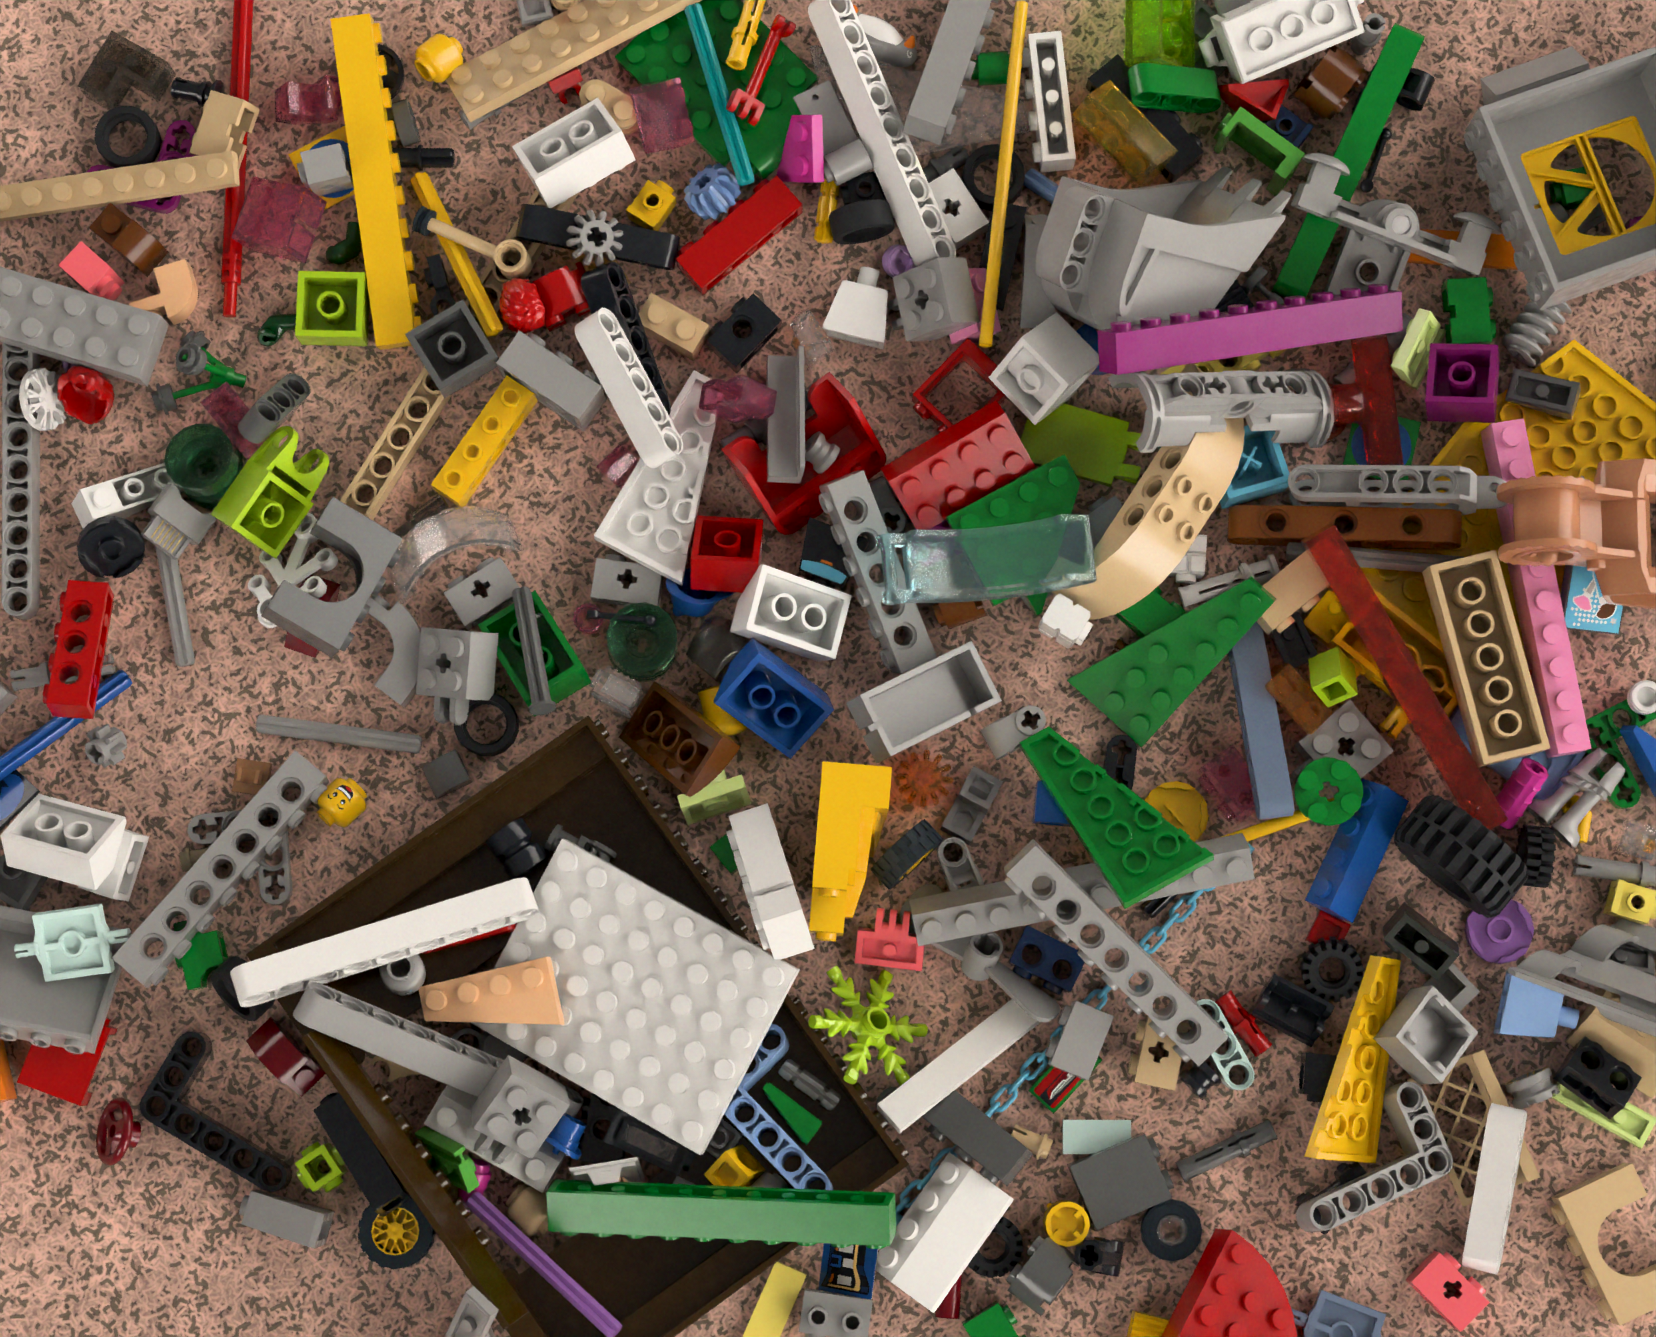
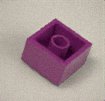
M1430 343L1425 396L1427 421L1495 423L1500 368L1498 345Z

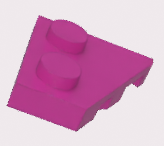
M822 115L791 116L782 159L776 174L782 182H824Z

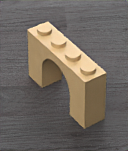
M1622 1163L1551 1197L1555 1204L1551 1207L1552 1214L1560 1226L1565 1225L1570 1237L1566 1238L1567 1245L1573 1256H1580L1585 1269L1581 1270L1582 1276L1590 1289H1596L1600 1298L1596 1304L1605 1321L1610 1320L1611 1323L1619 1326L1656 1309V1264L1636 1273L1619 1274L1605 1263L1598 1248L1599 1229L1606 1217L1617 1209L1647 1196L1632 1163Z

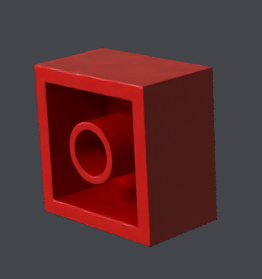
M697 515L691 552V589L743 593L762 562L764 519Z

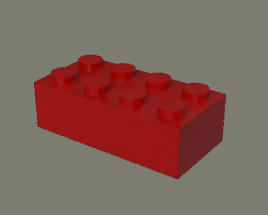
M995 400L880 469L917 532L921 535L946 520L945 517L999 489L1031 470L1035 465L1006 413Z

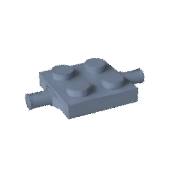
M1319 1289L1314 1306L1308 1314L1292 1309L1293 1315L1298 1317V1319L1294 1318L1295 1325L1303 1327V1337H1381V1329L1386 1314L1321 1289Z

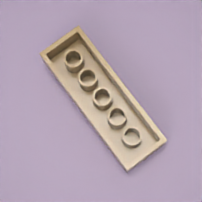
M1496 550L1431 565L1426 568L1422 573L1475 768L1549 749L1550 744Z

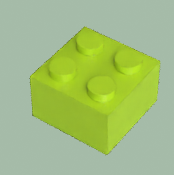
M298 271L295 337L301 345L368 346L370 300L365 272Z

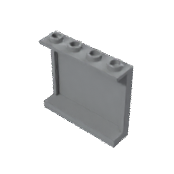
M0 905V1039L6 1041L26 1040L42 1048H48L50 1045L63 1047L66 1051L73 1054H83L84 1052L95 1054L122 967L114 961L115 970L111 973L45 982L42 965L36 955L16 958L15 954L18 951L14 952L15 944L34 942L35 929L32 916L37 912ZM108 926L109 929H110V931L120 930V929H121V928H116V927ZM124 943L113 944L112 956Z

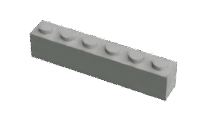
M949 0L902 132L938 145L941 144L944 133L951 135L957 118L956 115L951 114L954 106L960 108L967 89L962 88L961 85L963 80L970 82L976 65L975 62L970 60L973 54L979 55L985 40V36L980 35L982 27L989 29L995 10L989 9L991 2L998 4L999 0Z

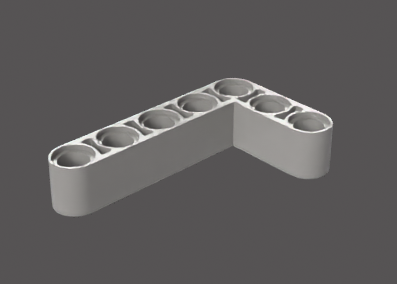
M1409 1081L1392 1085L1385 1089L1383 1106L1405 1155L1301 1204L1296 1212V1220L1301 1229L1310 1233L1331 1230L1450 1172L1453 1167L1452 1154L1425 1093L1417 1083ZM1401 1091L1406 1095V1106L1400 1100ZM1415 1123H1417L1420 1127V1137H1417V1135L1415 1134ZM1429 1155H1431L1435 1161L1434 1169H1431V1167L1429 1166ZM1401 1168L1405 1170L1407 1175L1405 1183L1400 1178ZM1373 1181L1378 1186L1377 1197L1374 1196L1371 1190ZM1344 1194L1350 1201L1348 1210L1344 1208L1342 1203ZM1315 1208H1317L1321 1214V1221L1319 1224L1316 1223L1313 1217V1212Z

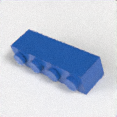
M1362 778L1363 797L1360 809L1349 820L1339 825L1305 901L1318 909L1350 923L1354 922L1409 802L1387 786Z

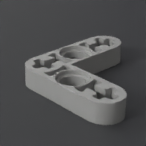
M242 810L197 815L188 824V835L197 844L212 845L219 837L220 832H208L206 839H203L202 835L195 832L196 828L201 827V821L205 820L206 825L219 826L217 819L223 818L221 823L223 832L228 827L230 821L236 818ZM275 812L266 813L262 817L261 825L263 821L268 820V814H272L275 819H278V814ZM288 830L282 835L283 842L279 847L283 853L281 863L276 866H270L266 863L265 856L258 863L261 865L258 870L260 894L264 901L271 905L285 904L292 896L293 887ZM245 838L241 842L254 841L255 839ZM284 869L285 875H277L278 884L285 887V892L280 893L279 899L275 900L274 895L268 894V888L274 885L273 876L266 877L265 871L278 872Z

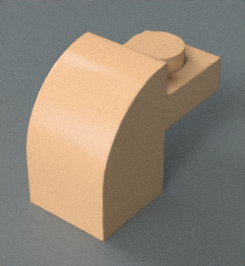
M186 259L153 268L160 293L130 302L129 306L156 313L162 317L167 314L168 319L174 325L189 317L197 303L198 288L192 267Z

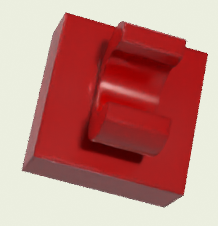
M575 67L546 83L552 93H557L559 100L563 104H567L565 91L568 88H574L579 96L581 90L579 82H582L583 78L579 69Z

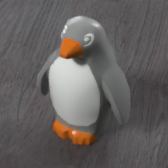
M853 5L878 66L909 67L916 61L917 49L914 35L905 40L895 27L886 20L862 14Z

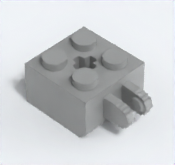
M937 257L892 277L897 298L888 302V308L894 311L900 310L901 318L892 322L893 330L904 329L906 342L937 340L980 322L966 257Z
M421 627L416 695L435 696L433 717H435L436 721L441 724L450 721L455 725L461 726L467 720L469 700L489 701L493 696L498 633Z
M1349 699L1294 745L1306 761L1295 769L1289 777L1292 781H1295L1308 763L1316 759L1330 757L1346 761L1357 771L1360 778H1363L1394 750ZM1338 740L1349 745V756L1347 753L1343 755L1338 753L1337 750L1340 747ZM1329 781L1323 783H1326L1334 794L1338 792L1337 787L1331 786Z
M508 1055L472 1106L471 1118L473 1128L481 1132L480 1137H478L474 1144L473 1151L482 1155L487 1151L492 1142L496 1140L499 1144L492 1154V1161L498 1164L503 1163L512 1149L532 1159L570 1106L566 1086Z

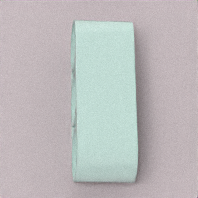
M1210 999L1197 1000L1196 1002L1199 1005H1206L1211 1009L1212 1018L1225 1030L1228 1036V1050L1221 1055L1214 1052L1208 1057L1219 1078L1231 1090L1247 1089L1252 1085L1255 1073L1220 1007ZM1188 1020L1191 1027L1193 1028L1194 1022ZM1235 1065H1239L1245 1070V1079L1238 1085L1232 1083L1229 1078V1071Z

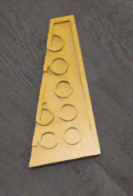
M1370 955L1304 1157L1376 1163L1389 1054L1374 1040V1037L1395 1010L1401 960Z

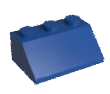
M751 638L730 662L713 700L716 705L790 759L834 711V707L826 692L754 638Z

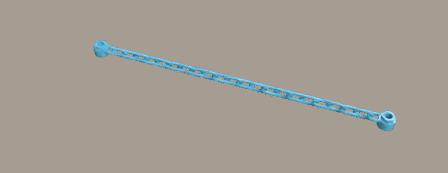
M1248 843L1252 854L1255 848ZM1216 887L1197 890L1192 895L1182 896L1169 910L1170 918L1161 927L1156 926L1150 929L1140 940L1139 945L1148 954L1154 953L1165 942L1167 938L1166 931L1174 922H1183L1195 910L1196 899L1204 891L1209 892ZM1187 900L1186 905H1191V907L1178 918L1180 914L1175 912V910ZM1157 931L1156 936L1162 937L1149 949L1150 945H1144V943ZM1106 985L1102 990L1095 989L1082 1003L1087 1004L1098 994L1097 999H1102V1001L1095 1009L1100 1010L1106 1004L1107 993L1112 988ZM1062 1025L1051 1034L1050 1040L1052 1036L1056 1037L1060 1033ZM1046 1049L1042 1053L1036 1052L1032 1054L1021 1066V1076L1013 1084L1003 1085L992 1096L990 1100L991 1107L985 1113L989 1118L995 1112L1005 1111L1017 1098V1088L1025 1080H1034L1046 1068L1048 1063L1047 1056H1045ZM1037 1058L1038 1063H1043L1030 1075L1031 1071H1025V1069ZM1008 1089L1007 1094L1013 1093V1095L1000 1107L1001 1103H995V1101ZM954 1145L953 1148L947 1147L941 1150L931 1161L930 1172L922 1180L912 1181L901 1193L899 1198L900 1204L896 1207V1226L903 1218L900 1212L904 1208H910L916 1200L915 1198L909 1203L910 1198H905V1196L915 1185H917V1190H923L939 1167V1165L935 1166V1164L946 1153L950 1152L958 1158L957 1154L953 1151L957 1145Z

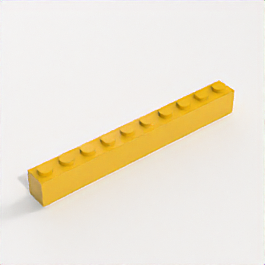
M370 13L332 18L330 21L375 343L379 350L412 346L405 334L423 323L421 316H415L414 303H419V295L416 283L411 284L409 271L415 269L412 251H406L405 238H410L408 220L407 218H402L400 206L405 205L403 186H397L396 173L401 172L399 155L392 152L391 141L396 140L394 121H388L386 108H391L392 102L389 88L383 87L382 75H387V66L384 55H379L377 43L383 42L381 26L379 22L374 23Z

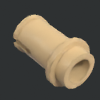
M1015 1124L1011 1134L1035 1154L1036 1159L1039 1160V1157L1047 1158L1053 1143L1052 1139L1047 1138L1048 1134L1045 1133L1042 1136Z

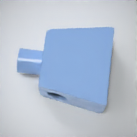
M1506 972L1493 1033L1498 1035L1554 1038L1557 1026L1571 1029L1576 1028L1579 1019V1009L1562 1006L1564 994L1520 979Z

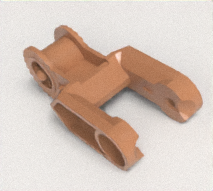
M1643 458L1599 462L1593 482L1589 479L1575 478L1571 475L1567 477L1544 475L1541 477L1531 476L1527 479L1509 480L1507 483L1497 486V499L1513 504L1514 542L1502 545L1498 549V559L1500 561L1511 563L1512 565H1531L1534 567L1540 565L1547 567L1552 565L1587 567L1588 571L1595 572L1602 596L1608 604L1656 609V567H1652L1650 503L1656 504V460Z

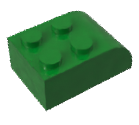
M534 590L532 598L551 701L557 704L590 684L591 680L581 661L536 590ZM513 603L478 624L481 632L498 633L497 658L529 708L532 702Z

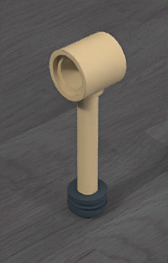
M424 206L418 210L414 217L413 231L427 236L430 232L436 233L493 258L502 275L508 280L514 278L524 279L531 272V257L524 245L517 240H505L496 246L437 220L436 212L430 211V209ZM514 254L521 256L520 261L516 265H505L509 256Z

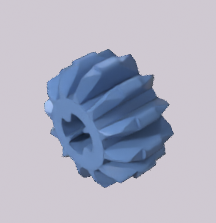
M720 163L714 166L709 164L703 171L698 170L697 175L689 179L690 184L683 190L686 194L684 200L687 202V206L693 213L695 212L704 220L711 217L717 219L721 213H727V209L736 204L734 199L741 194L740 186L734 173Z

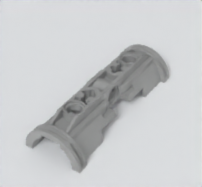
M1308 368L1273 372L1237 370L1153 375L1140 371L1121 375L1112 374L1108 378L1112 388H1139L1148 408L1145 411L1142 434L1136 442L1140 453H1152L1156 447L1187 446L1192 440L1194 433L1225 432L1227 423L1224 418H1245L1251 431H1276L1271 438L1272 443L1308 442L1310 448H1322L1333 428L1335 407L1331 389L1322 375ZM1287 386H1291L1296 394L1290 391Z

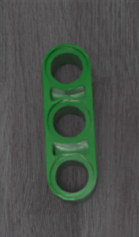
M1154 63L1136 64L1128 70L1131 101L1137 107L1206 114L1216 111L1221 106L1218 78L1213 70Z

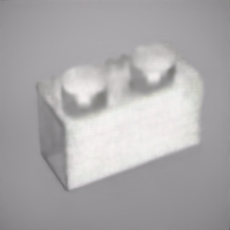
M611 665L607 666L604 671L599 668L590 683V687L593 688L591 694L597 702L628 719L632 717L646 694L641 682L637 683L635 679H630L629 675L625 676L623 672L619 673L617 669L613 670Z

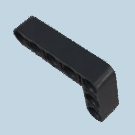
M192 1031L182 1034L177 1039L140 1101L139 1105L142 1116L259 1188L268 1192L280 1191L286 1188L292 1179V1170L286 1162L183 1101L211 1054L212 1042L202 1032ZM196 1037L200 1040L202 1048L198 1055L191 1056L188 1053L187 1044L191 1038ZM175 1067H179L184 1076L183 1081L178 1086L173 1085L169 1080L170 1071ZM156 1097H161L166 1106L165 1111L160 1116L154 1114L151 1109L152 1101ZM185 1114L191 1115L195 1121V1126L190 1133L184 1132L180 1127L181 1118ZM215 1131L219 1132L224 1138V1144L218 1151L214 1150L209 1144L210 1135ZM244 1148L253 1155V1162L248 1168L242 1167L238 1162L239 1152ZM272 1166L278 1167L282 1172V1180L276 1186L272 1185L267 1179V1172Z

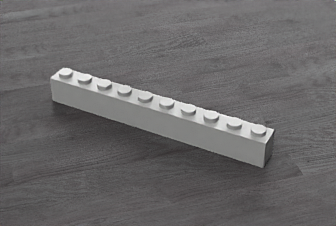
M1243 833L1195 842L1200 847H1205L1212 852L1214 860L1139 902L1255 879L1250 847ZM1095 863L1064 869L1103 909L1122 906ZM1038 876L1033 880L1032 887L1036 890H1044L1049 886L1050 879L1046 876ZM1005 881L909 900L918 946L1051 920L1048 916L1041 919L1028 905L1032 900L1024 892L1017 895ZM1063 900L1057 905L1056 911L1060 914H1068L1073 910L1074 903L1070 900Z

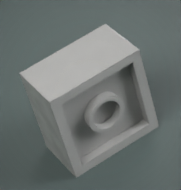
M1434 986L1410 988L1376 1034L1374 1040L1419 1085L1440 1084L1473 1041L1478 1031Z

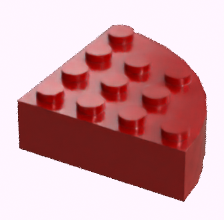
M1215 1229L1161 1337H1297L1294 1315L1287 1295L1270 1264L1252 1244L1231 1229Z

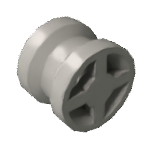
M820 431L814 433L805 442V462L809 461L813 464V469L817 473H823L827 470L840 452V448L836 444H829L825 441V435Z

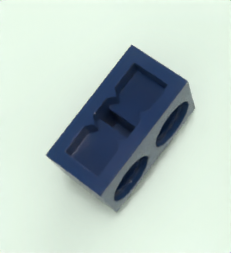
M1028 925L1025 926L1008 961L1009 964L1014 966L1012 969L1014 973L1027 980H1030L1032 975L1043 980L1042 987L1057 995H1061L1063 990L1068 993L1071 992L1085 962L1077 954L1079 950ZM1033 945L1040 951V959L1036 964H1028L1023 960L1022 950L1025 946ZM1057 960H1064L1070 965L1071 972L1066 979H1058L1053 974L1052 967Z

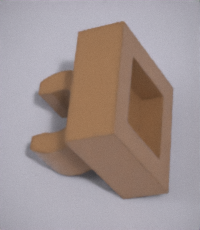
M237 758L232 791L256 795L270 779L273 764Z

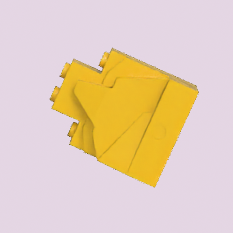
M822 761L809 933L816 934L815 940L836 942V935L843 936L845 917L853 918L866 880L868 858H874L885 819H887L892 767Z

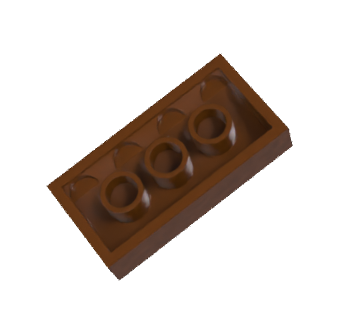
M655 681L619 736L623 742L689 797L695 795L713 781L729 764L741 747L673 690Z

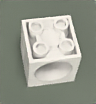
M1056 312L1023 335L988 378L1036 425L1073 396L1099 365V354Z

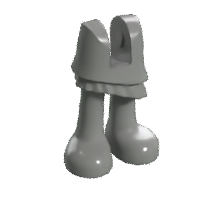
M1600 747L1587 755L1574 768L1568 770L1567 773L1569 775L1559 778L1563 785L1551 796L1544 800L1533 799L1532 803L1526 808L1538 821L1545 826H1549L1562 807L1578 791L1583 792V795L1551 826L1554 829V834L1573 849L1580 841L1578 825L1596 803L1600 800L1606 801L1607 796H1611L1626 770L1617 762L1605 773L1600 781L1595 778L1592 772L1600 766L1608 754Z

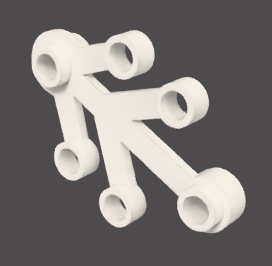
M307 513L294 532L297 540L285 569L281 564L282 556L280 554L275 559L262 551L259 556V561L270 571L276 581L277 588L283 580L296 586L319 569L330 571L338 563V557L330 548H324L314 558L301 566L310 543L318 540V538L310 534L317 521L311 513ZM261 574L255 575L249 580L248 589L260 601L257 606L258 620L266 628L277 627V625L261 617L273 596L269 592L271 584L265 576ZM311 576L299 589L318 599L326 593L327 585L319 576Z

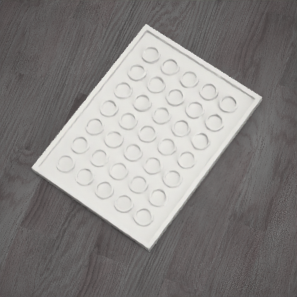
M561 839L533 893L539 912L532 918L517 923L494 969L543 957H551L564 1025L471 1023L681 1145L702 1155L800 969L782 959L774 960L773 955L768 951L763 950L759 946L567 839Z

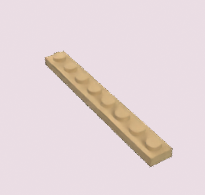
M225 151L0 186V222L104 207L109 203L117 205L240 186L237 153Z

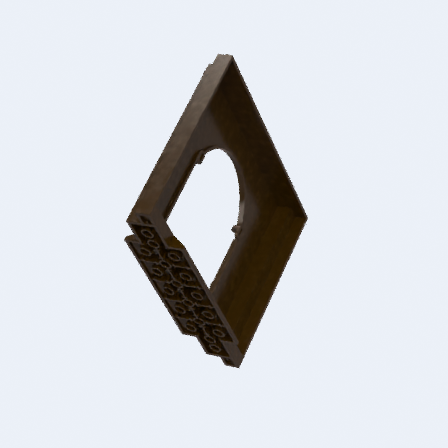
M588 715L249 951L246 956L250 961L511 880L503 867L505 858H496L486 844V841L499 830L520 818L525 820L533 832L530 842H538L544 848L553 829L557 824H560L565 832L578 839L582 835L617 853L616 857L611 858L608 863L748 941L749 939L745 934L749 929L737 913L731 916L725 906L728 905L729 901L717 885L711 888L706 881L709 873L698 858L691 860L686 853L689 850L687 848L689 845L678 830L672 833L666 825L669 823V817L658 802L654 805L651 804L647 798L649 796V789L638 774L634 777L631 776L628 771L630 768L628 764L630 763L621 749L617 747L613 750L606 741V738L610 735L601 721L598 719L593 722ZM552 851L547 853L549 859L524 876L531 885L534 884V891L554 854ZM513 931L432 953H420L419 956L426 970V977L422 986L467 976L501 952L508 943ZM757 941L753 943V944L759 946L760 948H762L761 945H760ZM379 967L323 984L404 1019L422 1007L419 990L405 996L390 992L380 978ZM305 990L278 998V1002L303 1036L301 1039L466 1277L479 1292L499 1309L495 1318L503 1330L506 1329L511 1337H606L531 1266L521 1274L513 1268L504 1270L488 1247L492 1240L481 1225L475 1228L468 1219L473 1214L462 1197L455 1199L448 1189L453 1184L442 1169L438 1168L435 1171L428 1161L433 1158L429 1149L422 1140L414 1141L409 1134L413 1127L406 1116L399 1111L395 1114L389 1105L394 1101L383 1084L378 1083L375 1085L363 1068L362 1063L366 1057L365 1051L311 1029L294 1018L293 1012ZM787 994L772 1024L781 1027L789 1040L788 1052L747 1093L826 1174L834 1190L873 1192L909 1165L905 1159L909 1156V1153L898 1138L892 1141L886 1133L885 1129L889 1125L878 1110L871 1112L864 1101L869 1099L862 1086L858 1082L849 1084L844 1081V1073L848 1067L837 1053L831 1056L824 1045L829 1041L822 1030L809 1027V1023L804 1018L809 1013L797 997L791 1000ZM778 1035L768 1036L764 1041V1048L769 1050L777 1048L781 1037ZM754 1059L752 1060L745 1074L750 1073L754 1070L756 1065V1061ZM787 1059L793 1060L800 1065V1070H807L825 1083V1087L828 1090L832 1088L840 1094V1101L833 1110H827L819 1104L820 1100H813L795 1087L792 1080L788 1082L779 1075V1069ZM770 1082L822 1121L821 1127L807 1145L801 1142L765 1095L762 1088L766 1083ZM749 1106L741 1108L737 1115L738 1121H750L754 1116V1108ZM723 1115L722 1119H723L724 1121H726L728 1124H730V1125H731L733 1128H735L737 1131H739V1130L730 1122V1120H729L725 1115ZM767 1131L761 1137V1145L764 1147L773 1146L777 1142L778 1134L775 1131ZM743 1135L735 1147L743 1144L766 1169L764 1172L770 1174L777 1173L785 1180L789 1189H794ZM706 1150L702 1155L696 1153L688 1172L681 1169L679 1177L695 1185H713L704 1173L717 1159ZM795 1155L790 1156L784 1163V1169L788 1172H795L801 1166V1158ZM663 1170L646 1183L673 1184L677 1175ZM820 1180L813 1181L808 1189L825 1190L826 1188L825 1183ZM579 1233L570 1237L547 1255L621 1323L622 1328L615 1337H675L799 1245L797 1242L784 1241L780 1244L768 1245L764 1244L761 1240L732 1243L728 1239H714L707 1242H699L691 1237H680L676 1240H663L660 1236L631 1239L627 1235L613 1234L609 1237H596L593 1233Z

